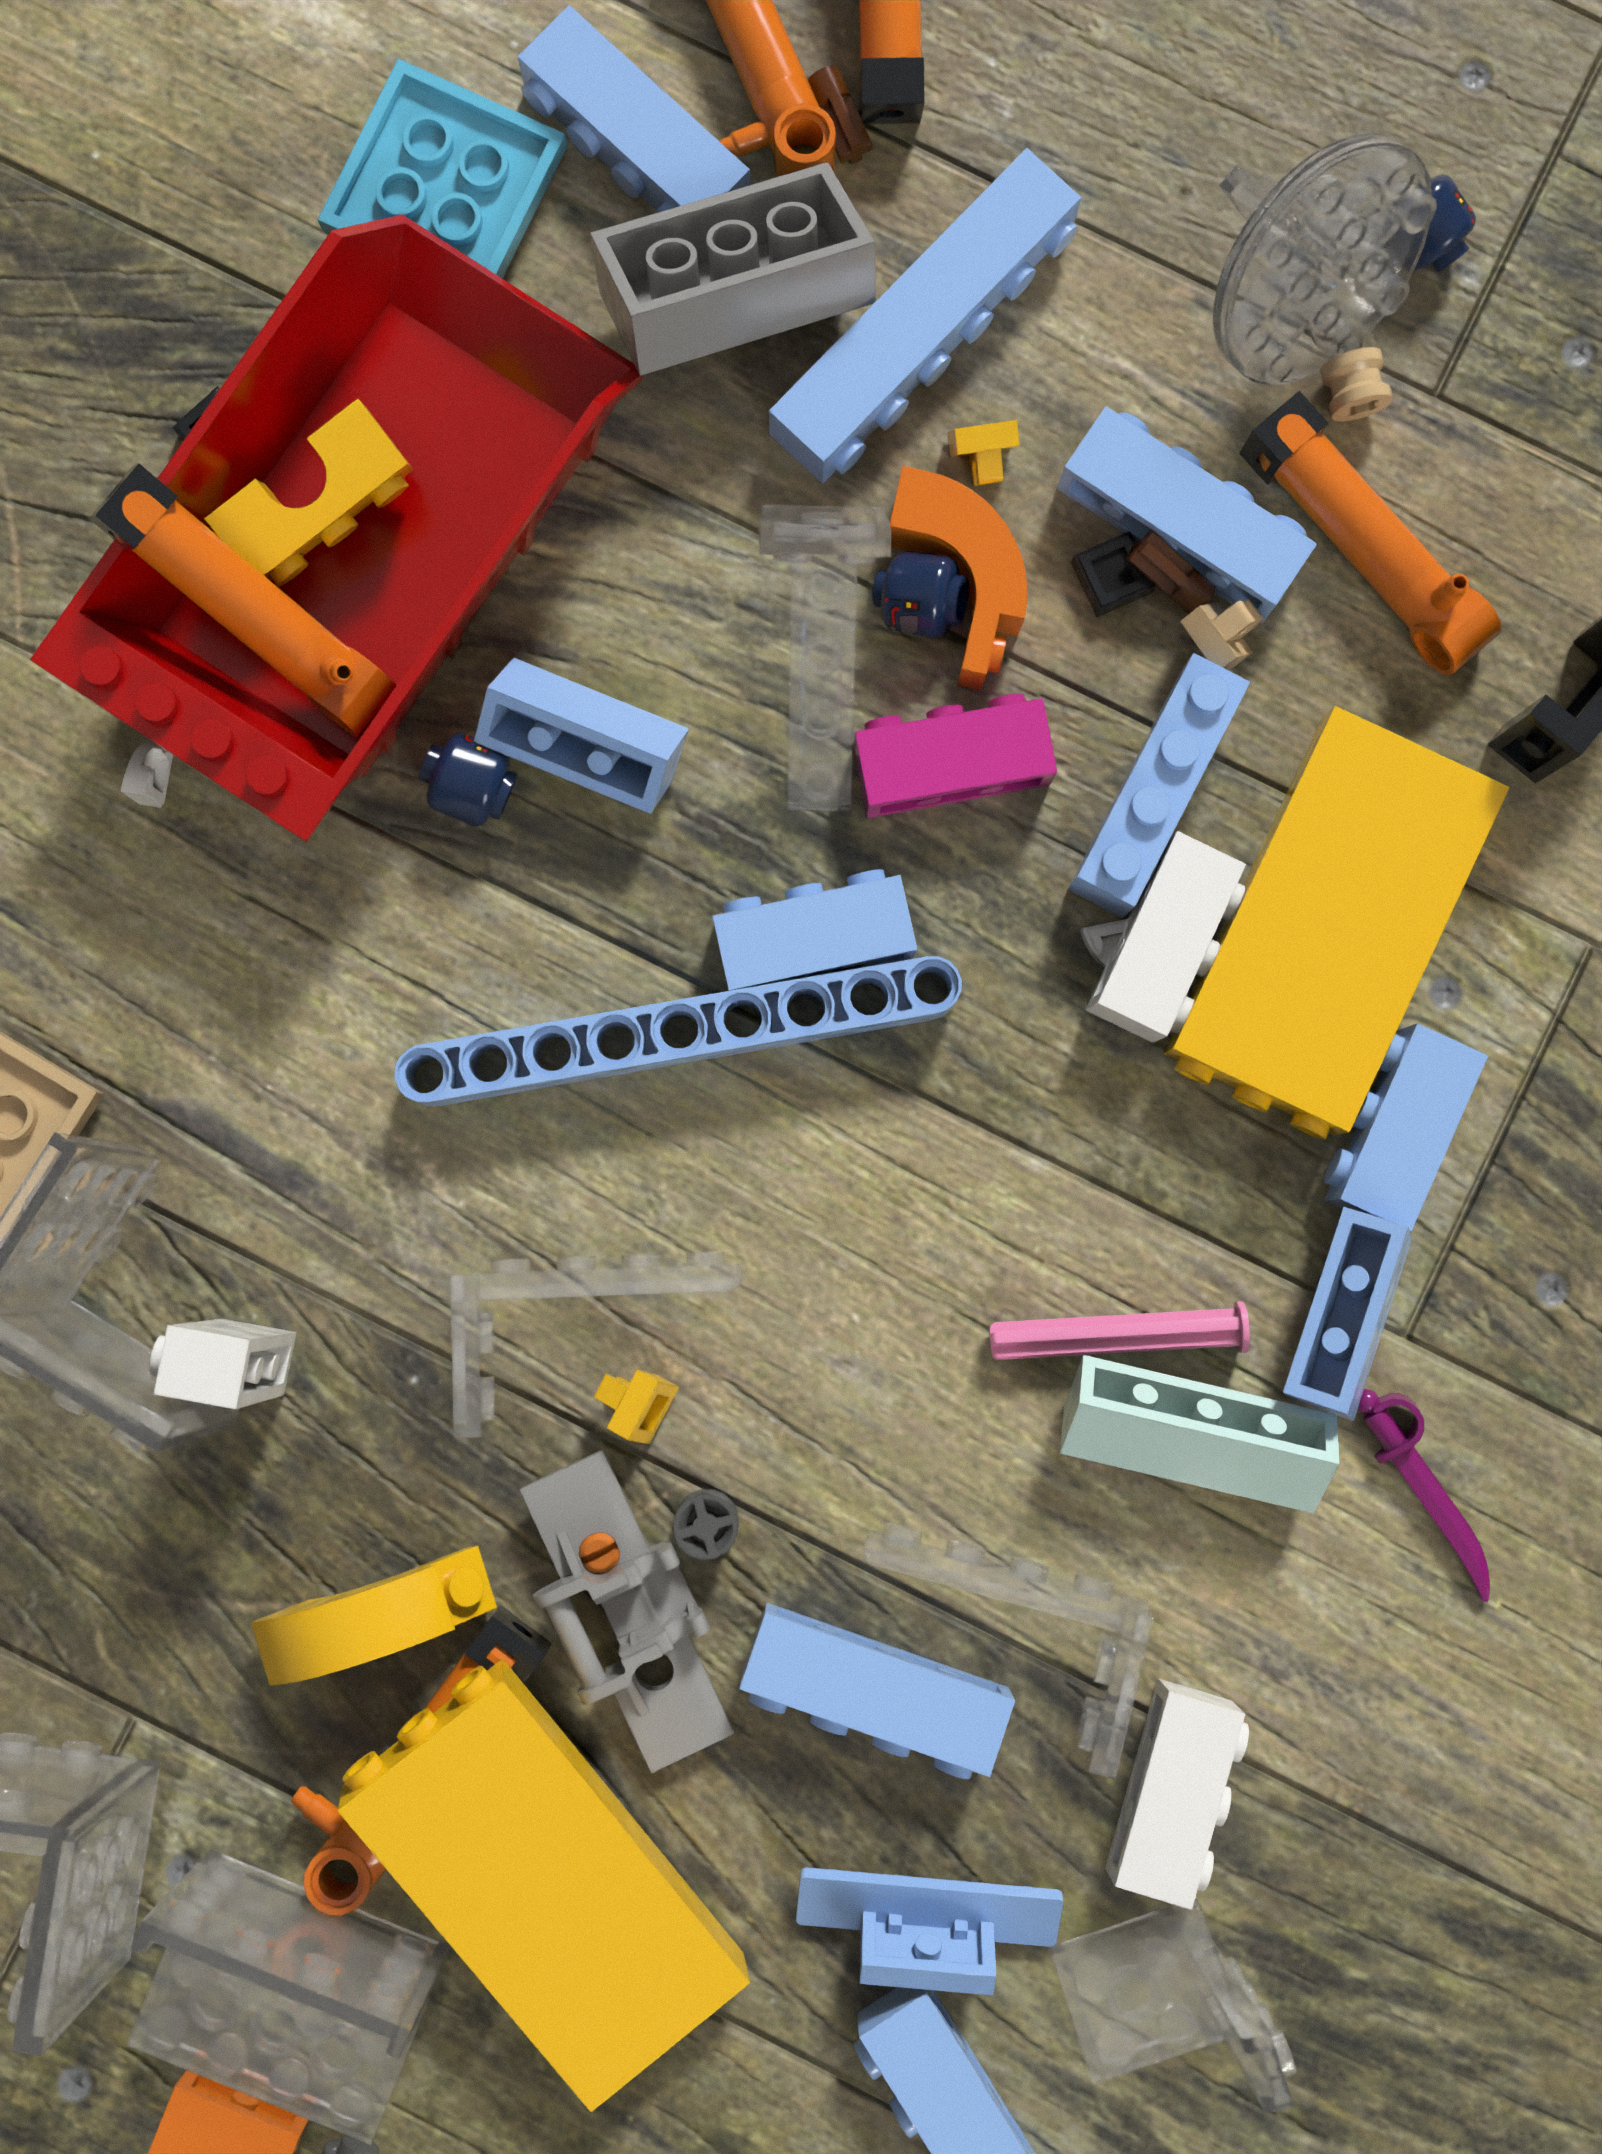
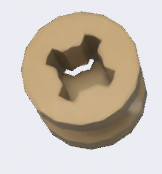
M1364 347L1351 350L1330 359L1322 365L1320 369L1322 382L1325 386L1331 388L1333 396L1328 405L1332 420L1344 422L1361 419L1383 410L1393 401L1390 385L1381 379L1380 371L1384 366V360L1379 348Z

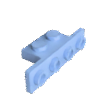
M806 1867L800 1872L796 1922L799 1925L860 1930V1984L993 1995L996 1982L995 1942L1045 1947L1056 1945L1063 1910V1894L1058 1889Z

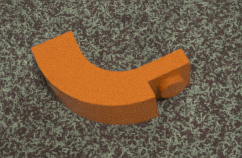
M902 466L886 546L905 551L949 557L957 563L960 575L968 577L971 620L957 686L981 691L987 672L999 674L1007 636L998 635L996 632L1018 637L1025 619L1027 580L1022 555L1007 524L997 511L973 490L946 476Z

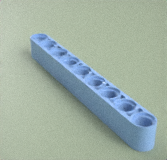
M926 956L420 1044L407 1049L399 1057L395 1065L394 1079L398 1089L405 1097L425 1106H443L925 1022L943 1017L953 1008L961 993L962 979L958 969L950 961L939 956ZM925 973H934L940 976L948 988L947 998L938 1004H927L921 1001L914 991V980ZM862 984L875 985L883 991L886 998V1007L875 1015L859 1013L853 1007L850 1000L852 991ZM811 995L822 1003L824 1015L817 1024L800 1026L794 1023L788 1015L787 1008L790 1002L797 996ZM740 1005L754 1008L762 1019L759 1029L748 1037L734 1036L725 1027V1019L728 1013ZM678 1016L691 1018L698 1025V1035L695 1041L685 1048L668 1046L663 1039L665 1025L672 1018ZM624 1027L631 1030L634 1034L635 1041L632 1051L626 1057L619 1060L604 1057L601 1051V1040L604 1034L612 1028ZM552 1038L567 1040L571 1047V1056L568 1063L556 1071L543 1069L539 1062L541 1046ZM490 1049L503 1050L507 1058V1068L504 1074L495 1081L483 1082L476 1071V1063L479 1057ZM438 1060L443 1068L441 1084L434 1091L421 1093L414 1083V1073L417 1067L424 1061Z

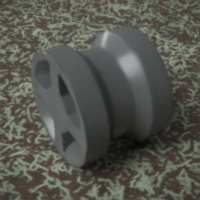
M712 1488L698 1489L687 1495L679 1505L673 1522L674 1537L679 1547L689 1556L700 1560L715 1559L725 1554L734 1544L739 1527L738 1510L733 1501L723 1492Z

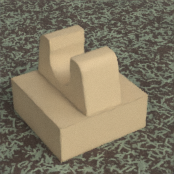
M1247 599L1245 602H1242V600L1236 602L1225 611H1223L1218 602L1200 605L1180 622L1206 659L1228 670L1237 666L1253 653L1243 637L1260 624L1264 618L1253 602Z

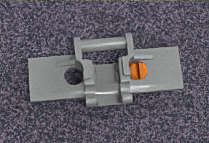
M604 1449L521 1487L520 1492L561 1578L541 1588L532 1596L538 1609H546L581 1684L577 1693L582 1704H591L609 1695H615L651 1774L734 1734L733 1727L691 1636L693 1634L697 1638L709 1632L710 1625L702 1608L697 1606L679 1567L680 1561L672 1543L664 1541L652 1546L649 1545L646 1536L643 1535ZM583 1590H587L596 1605L602 1604L620 1644L618 1654L621 1660L607 1666L605 1673L570 1600V1596ZM663 1654L670 1659L674 1671L670 1679L664 1684L658 1686L648 1685L638 1677L636 1669L643 1663L662 1657Z

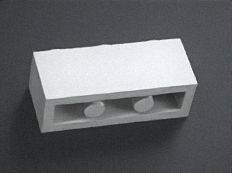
M1179 831L1171 835L1139 900L1127 918L1128 921L1125 929L1115 944L1085 1010L1152 1043L1167 1037L1170 1031L1177 1034L1185 1023L1194 1002L1193 999L1186 995L1195 975L1203 977L1217 955L1220 943L1212 938L1221 918L1230 920L1243 898L1246 887L1239 884L1238 881L1246 864Z
M227 1319L167 1325L165 1336L160 1335L157 1338L150 1358V1375L157 1377L154 1395L232 1409L242 1408L283 1396L285 1394L297 1332Z
M1159 1678L1157 1679L1105 1866L1115 1887L1191 1910L1197 1890L1204 1892L1207 1889L1214 1864L1213 1852L1208 1850L1215 1825L1219 1827L1224 1825L1231 1805V1788L1226 1786L1233 1761L1239 1763L1242 1760L1249 1738V1725L1244 1723L1245 1713L1232 1700Z

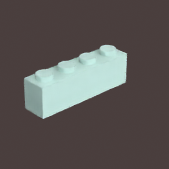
M1083 1355L1064 1404L1060 1454L1314 1514L1339 1466L1337 1414Z

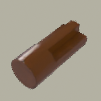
M837 66L821 68L808 78V82L819 107L826 111L834 122L836 131L835 151L840 163L847 160L850 161V164L862 160V154L873 149V144L840 69Z
M1149 530L1143 539H1138L1131 547L1133 551L1126 559L1186 613L1190 614L1200 605L1208 604L1213 597L1216 587L1153 530Z

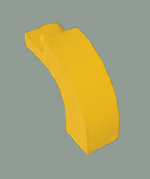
M472 1546L357 1589L306 1600L251 1622V1626L269 1685L272 1686L320 1677L396 1653L455 1630L454 1626L496 1609L497 1605L479 1547Z

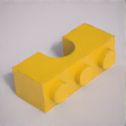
M358 398L307 438L322 458L326 468L325 488L315 502L302 508L285 507L278 501L266 484L254 479L204 518L218 537L270 581L273 580L278 587L295 578L308 566V562L303 556L322 541L330 548L350 535L359 525L353 517L369 504L374 502L380 509L395 500L409 487L404 477L414 469Z

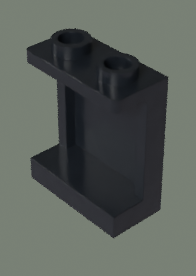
M1602 616L1581 631L1573 641L1577 648L1597 663L1598 668L1565 709L1545 694L1504 724L1487 744L1535 784L1581 756L1602 731Z

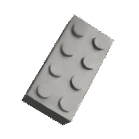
M828 162L590 233L600 295L640 376L840 315L876 302L875 242Z

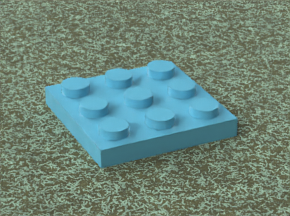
M398 58L317 219L322 231L329 234L331 230L403 214L503 279L568 147L566 135Z

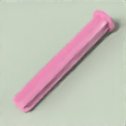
M1236 1301L1234 1307L1230 1309L995 1322L990 1325L989 1330L990 1351L992 1357L996 1360L1233 1346L1237 1347L1239 1353H1247L1250 1343L1249 1320L1243 1301Z

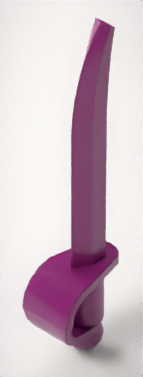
M1364 1389L1357 1410L1366 1414L1363 1420L1383 1447L1375 1454L1374 1458L1379 1464L1390 1459L1393 1461L1458 1554L1474 1581L1482 1601L1488 1602L1490 1595L1489 1571L1478 1538L1414 1447L1421 1440L1424 1433V1418L1418 1406L1409 1396L1401 1393H1388L1378 1397L1373 1390ZM1400 1405L1408 1408L1413 1413V1421L1410 1428L1403 1432L1387 1407Z

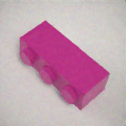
M1009 694L990 700L988 708L964 712L962 705H946L928 711L926 713L927 719L902 723L900 716H884L866 722L864 724L865 730L855 731L853 749L866 818L1047 787L1051 785L1057 774L1043 698L1026 701L1024 694Z

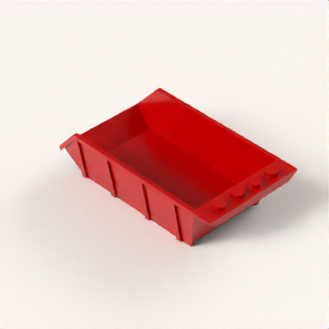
M403 214L331 230L157 479L178 496L176 498L178 503L212 532L214 530L204 518L254 479L266 484L283 506L288 508L308 506L320 497L325 488L326 468L322 458L307 438L358 398L414 469L404 477L409 487L395 500L380 509L374 502L369 504L353 517L359 525L350 535L330 548L322 541L303 556L308 562V566L295 578L278 588L346 646L353 648L380 668L396 684L390 696L358 737L349 734L317 709L302 691L132 550L127 551L115 540L108 547L30 660L284 829L308 842L343 789H346L351 781L366 776L383 750L387 753L390 752L397 741L395 732L447 656L453 659L460 650L462 634L517 554L520 553L524 556L532 545L534 529L580 462L583 460L588 463L595 453L600 431L617 402L642 381L644 375H639L633 362Z

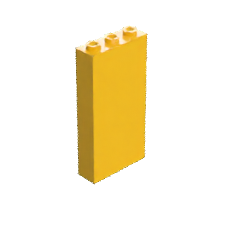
M1334 706L1320 721L1244 882L1246 888L1243 898L1230 920L1226 921L1217 940L1220 943L1217 955L1207 973L1203 977L1200 976L1190 997L1194 1002L1181 1030L1177 1034L1173 1033L1164 1052L1165 1055L1177 1060L1174 1070L1202 1084L1209 1085L1212 1078H1215L1235 1088L1232 1095L1235 1100L1258 1111L1268 1112L1270 1105L1293 1116L1290 1122L1292 1127L1309 1136L1325 1140L1328 1133L1334 1136L1349 1133L1510 787Z
M502 1658L488 1670L483 1666H479L466 1674L452 1689L451 1694L453 1698L434 1713L427 1708L413 1716L398 1732L397 1738L399 1741L380 1756L375 1751H371L356 1761L342 1778L344 1784L342 1785L337 1811L587 2109L593 2112L751 1982L743 1951Z

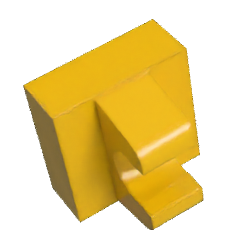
M1017 420L957 428L947 432L950 458L969 456L973 486L998 483L1004 480L1001 450L1020 446Z
M636 1370L631 1382L619 1376L615 1378L605 1373L593 1397L615 1410L607 1429L626 1440L650 1444L679 1386L659 1375L641 1370Z

